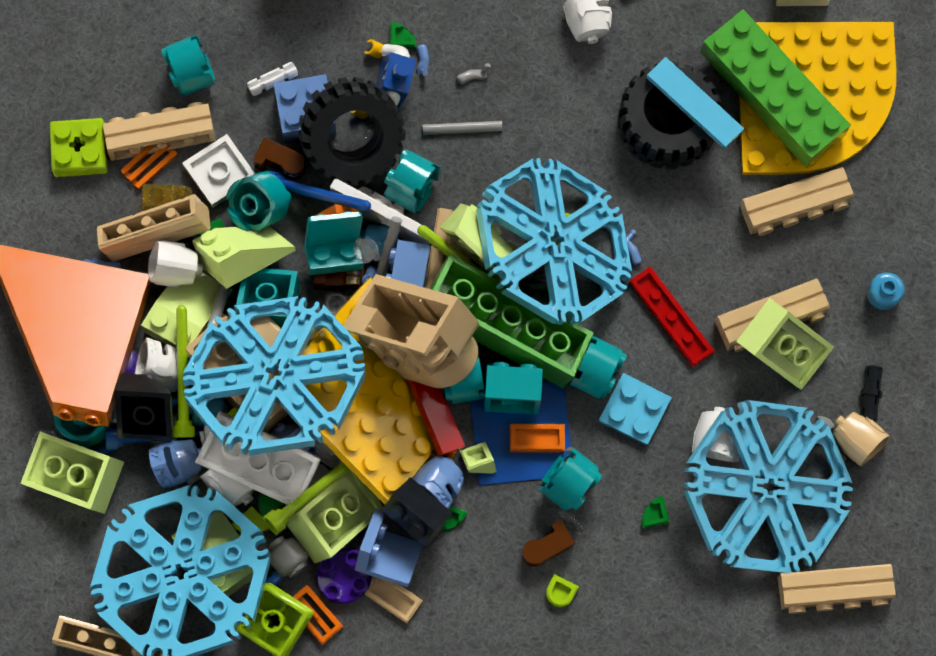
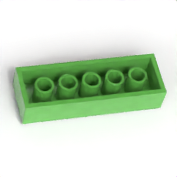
M744 9L703 41L700 53L806 168L847 134L851 124Z
M450 254L441 265L430 289L460 298L479 322V326L472 335L475 341L519 365H536L537 368L543 369V378L564 388L574 378L593 332L579 324L577 325V323L570 325L568 318H566V322L562 325L550 323L503 295L501 292L508 288L507 285L497 289L496 286L500 283L499 280L489 277L488 274Z

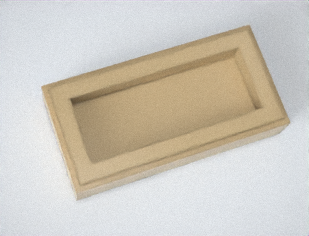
M372 576L370 586L364 594L406 624L423 602L422 599L403 586Z

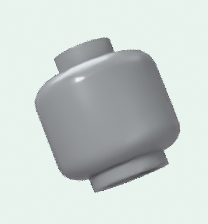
M281 536L269 545L272 549L269 556L271 559L270 564L280 576H288L291 579L307 568L306 562L309 555L296 538L289 537L285 539Z

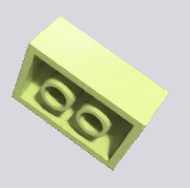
M460 204L439 228L488 274L495 267L490 266L485 270L476 213L478 208L473 204L470 206ZM493 223L491 224L493 247L497 256L505 257L518 249L510 240L506 242L501 238L502 231ZM494 274L491 276L501 282L499 275Z

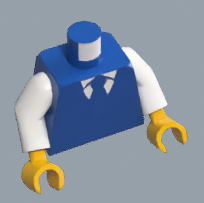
M369 39L367 43L373 46L370 51H365V54L374 58H381L383 56L376 84L380 89L383 88L389 94L399 109L408 95L416 60L410 58L408 50L403 46L383 45ZM350 111L360 119H365L369 115V113L364 111Z

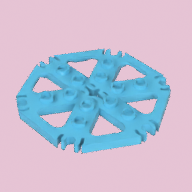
M540 158L534 161L531 159L485 188L486 190L482 193V196L487 198L489 203L482 200L478 203V209L476 210L485 270L490 266L495 267L489 271L488 276L491 277L494 274L500 276L501 282L496 286L497 289L508 286L507 289L501 292L503 295L552 324L562 325L566 322V315L569 318L570 325L576 323L578 325L624 293L623 291L626 290L627 286L622 284L620 279L624 282L631 277L632 268L623 215L621 213L617 217L613 216L620 208L610 209L608 207L607 201L612 198L611 195H607L604 198L600 197L607 192L606 190L557 160L553 162L552 159H548L544 163V167H542ZM521 179L529 181L532 186L536 213L504 193L505 189ZM560 181L581 192L587 199L585 206L568 217L565 216ZM498 223L528 242L507 256L499 257L494 252L491 224ZM599 228H606L611 234L614 260L582 240ZM553 236L554 240L559 241V244L557 246L555 242L551 241V238ZM543 265L550 299L548 305L539 303L519 289V281ZM574 270L599 284L602 289L601 296L586 306L580 305Z
M299 296L234 305L235 311L231 308L227 309L230 317L229 320L223 321L217 316L215 317L217 326L211 320L183 372L184 385H194L191 389H185L184 394L188 405L223 447L227 441L228 449L232 450L234 444L241 442V453L245 455L248 452L249 456L316 446L315 440L318 443L323 442L320 431L328 430L334 435L333 424L340 429L366 377V369L364 363L355 364L358 360H364L361 345L324 304L320 310V304L316 301L312 308L306 309V298L303 297L299 301ZM280 314L286 315L287 318L272 347L267 344L250 324L255 318ZM320 327L326 328L342 345V350L302 355L313 332ZM219 342L227 343L245 363L203 369L212 349ZM278 370L280 376H274L270 381L269 373L273 374ZM338 380L344 381L347 384V388L337 408L330 412L326 411L304 386ZM247 394L234 420L228 427L222 426L207 408V403L212 399ZM278 402L301 430L295 437L267 441L262 439L261 433Z
M745 400V402L737 403L740 410L738 415L734 413L732 407L721 411L686 463L695 464L697 467H687L685 472H691L694 475V481L692 483H683V486L694 488L695 491L683 492L708 551H712L714 556H719L722 550L726 551L727 555L723 561L724 564H731L729 567L780 573L799 572V559L803 560L805 566H811L812 562H817L850 512V510L840 509V506H851L852 502L844 501L842 494L844 491H853V488L842 486V483H852V480L829 425L824 424L825 421L823 419H818L812 425L810 421L811 416L814 414L812 410L804 413L807 409L805 407ZM761 414L785 417L790 422L788 432L772 455L757 421V417ZM722 432H728L731 435L745 470L711 466L707 463L706 455ZM816 443L821 445L831 468L830 478L825 480L794 476ZM770 480L771 485L781 488L771 490L768 493L766 489L757 487V485H764ZM707 494L743 498L723 529L718 532L713 530L702 506L703 497ZM792 504L821 507L827 511L828 518L813 541H807ZM765 519L779 550L778 557L774 560L750 558L745 554V549Z
M188 485L128 505L135 512L134 515L127 509H123L122 512L127 517L126 521L122 524L114 519L111 521L112 525L118 530L117 532L113 531L109 526L107 527L90 586L92 589L91 595L94 598L104 596L101 603L94 605L97 611H101L97 612V614L142 656H145L146 651L147 656H154L157 651H163L162 656H170V652H172V656H197L234 644L235 642L228 637V633H231L235 639L239 640L241 636L236 631V627L239 624H244L249 629L252 627L245 616L252 618L255 622L271 562L270 552L268 549L257 550L259 544L266 542L263 532L217 491L214 497V492L208 488L206 496L200 498L198 497L200 491L198 486L194 485L191 488ZM172 503H179L182 505L183 510L172 546L146 522L145 516L150 510ZM222 511L241 528V535L238 539L203 550L213 512ZM119 542L127 543L152 566L115 579L110 578L107 574L114 547ZM182 567L184 571L188 570L182 580L174 576L178 573L177 568ZM248 567L253 569L248 596L242 603L233 602L210 581L211 579ZM158 597L150 629L146 634H136L119 618V609ZM190 601L215 624L216 629L214 634L209 637L182 644L178 639L188 602Z

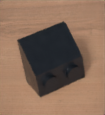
M122 373L114 390L118 438L173 441L171 390L150 375Z
M411 477L391 495L382 509L392 520L425 547L432 545L453 514Z

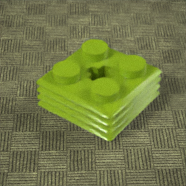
M102 118L50 122L51 168L55 177L107 173V149ZM77 143H82L80 151L76 152L74 147H76Z
M265 583L255 622L252 618L245 616L252 627L249 629L244 624H239L236 630L274 656H288L313 616L314 611L272 583ZM278 615L280 625L273 627V620L270 618L271 616Z

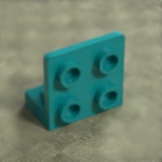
M348 211L341 214H319L308 217L304 253L309 275L363 270L364 262L359 245L363 219L362 212Z

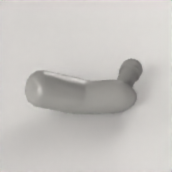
M487 63L482 70L463 72L456 77V81L458 84L463 85L471 80H483L487 77L486 73L491 68V65Z

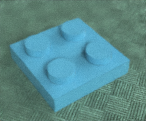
M623 373L598 422L647 446L672 397Z

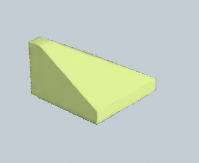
M486 442L460 450L469 473L492 474L496 472L494 459Z

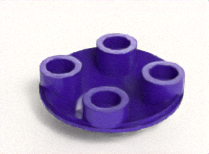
M341 549L331 558L319 562L316 576L317 585L320 592L328 600L338 604H348L360 599L367 592L372 576L355 571L358 551Z

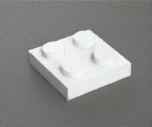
M227 134L182 163L212 208L226 200L227 191L235 181L255 174Z

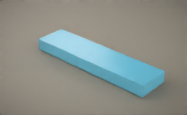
M665 57L647 74L646 78L724 150L743 132L744 128L668 58Z

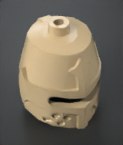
M852 412L846 418L840 416L834 422L837 426L833 433L835 441L841 451L860 467L880 452L890 439V435L877 423L856 412Z

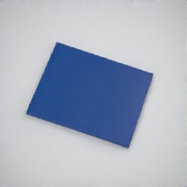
M552 382L542 383L539 415L484 412L485 399L470 401L475 445L486 442L496 467L495 473H478L479 485L543 479L546 472L559 456L565 458L569 455L566 451L564 453H510V424H565V450L571 447L565 388H561Z

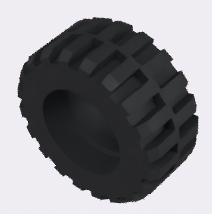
M672 62L719 106L721 105L720 96L714 94L716 87L712 82L708 84L705 82L707 77L701 71L698 74L692 72L694 67L687 64L685 68L678 67L679 62ZM649 67L641 70L640 76L635 75L630 80L629 87H626L623 92L618 112V128L621 129L620 136L624 143H629L628 150L632 154L638 152L640 154L639 160L645 164L649 159L654 161L653 167L661 168L662 163L668 164V169H677L679 163H682L684 167L691 165L694 158L699 160L704 156L705 151L710 149L714 140L695 122L688 131L676 135L661 133L649 124L645 117L647 104L665 95L646 78L647 74L651 71Z
M344 77L338 78V84L332 85L331 81L324 84L325 90L321 93L316 90L311 95L313 101L311 103L306 101L302 108L305 114L299 118V126L301 127V130L298 131L299 139L311 165L315 170L318 169L320 174L326 179L332 177L333 181L334 179L342 182L346 180L350 186L358 185L360 180H363L365 184L373 182L372 177L377 174L381 178L386 174L385 168L388 165L390 167L395 165L397 160L394 156L396 154L400 155L404 148L401 141L405 140V130L402 127L404 121L398 107L383 88L380 89L376 83L370 80L365 83L362 78L354 77L353 81L349 82ZM350 111H364L371 114L376 126L372 138L366 145L354 151H339L331 147L328 142V132L333 122L339 116Z

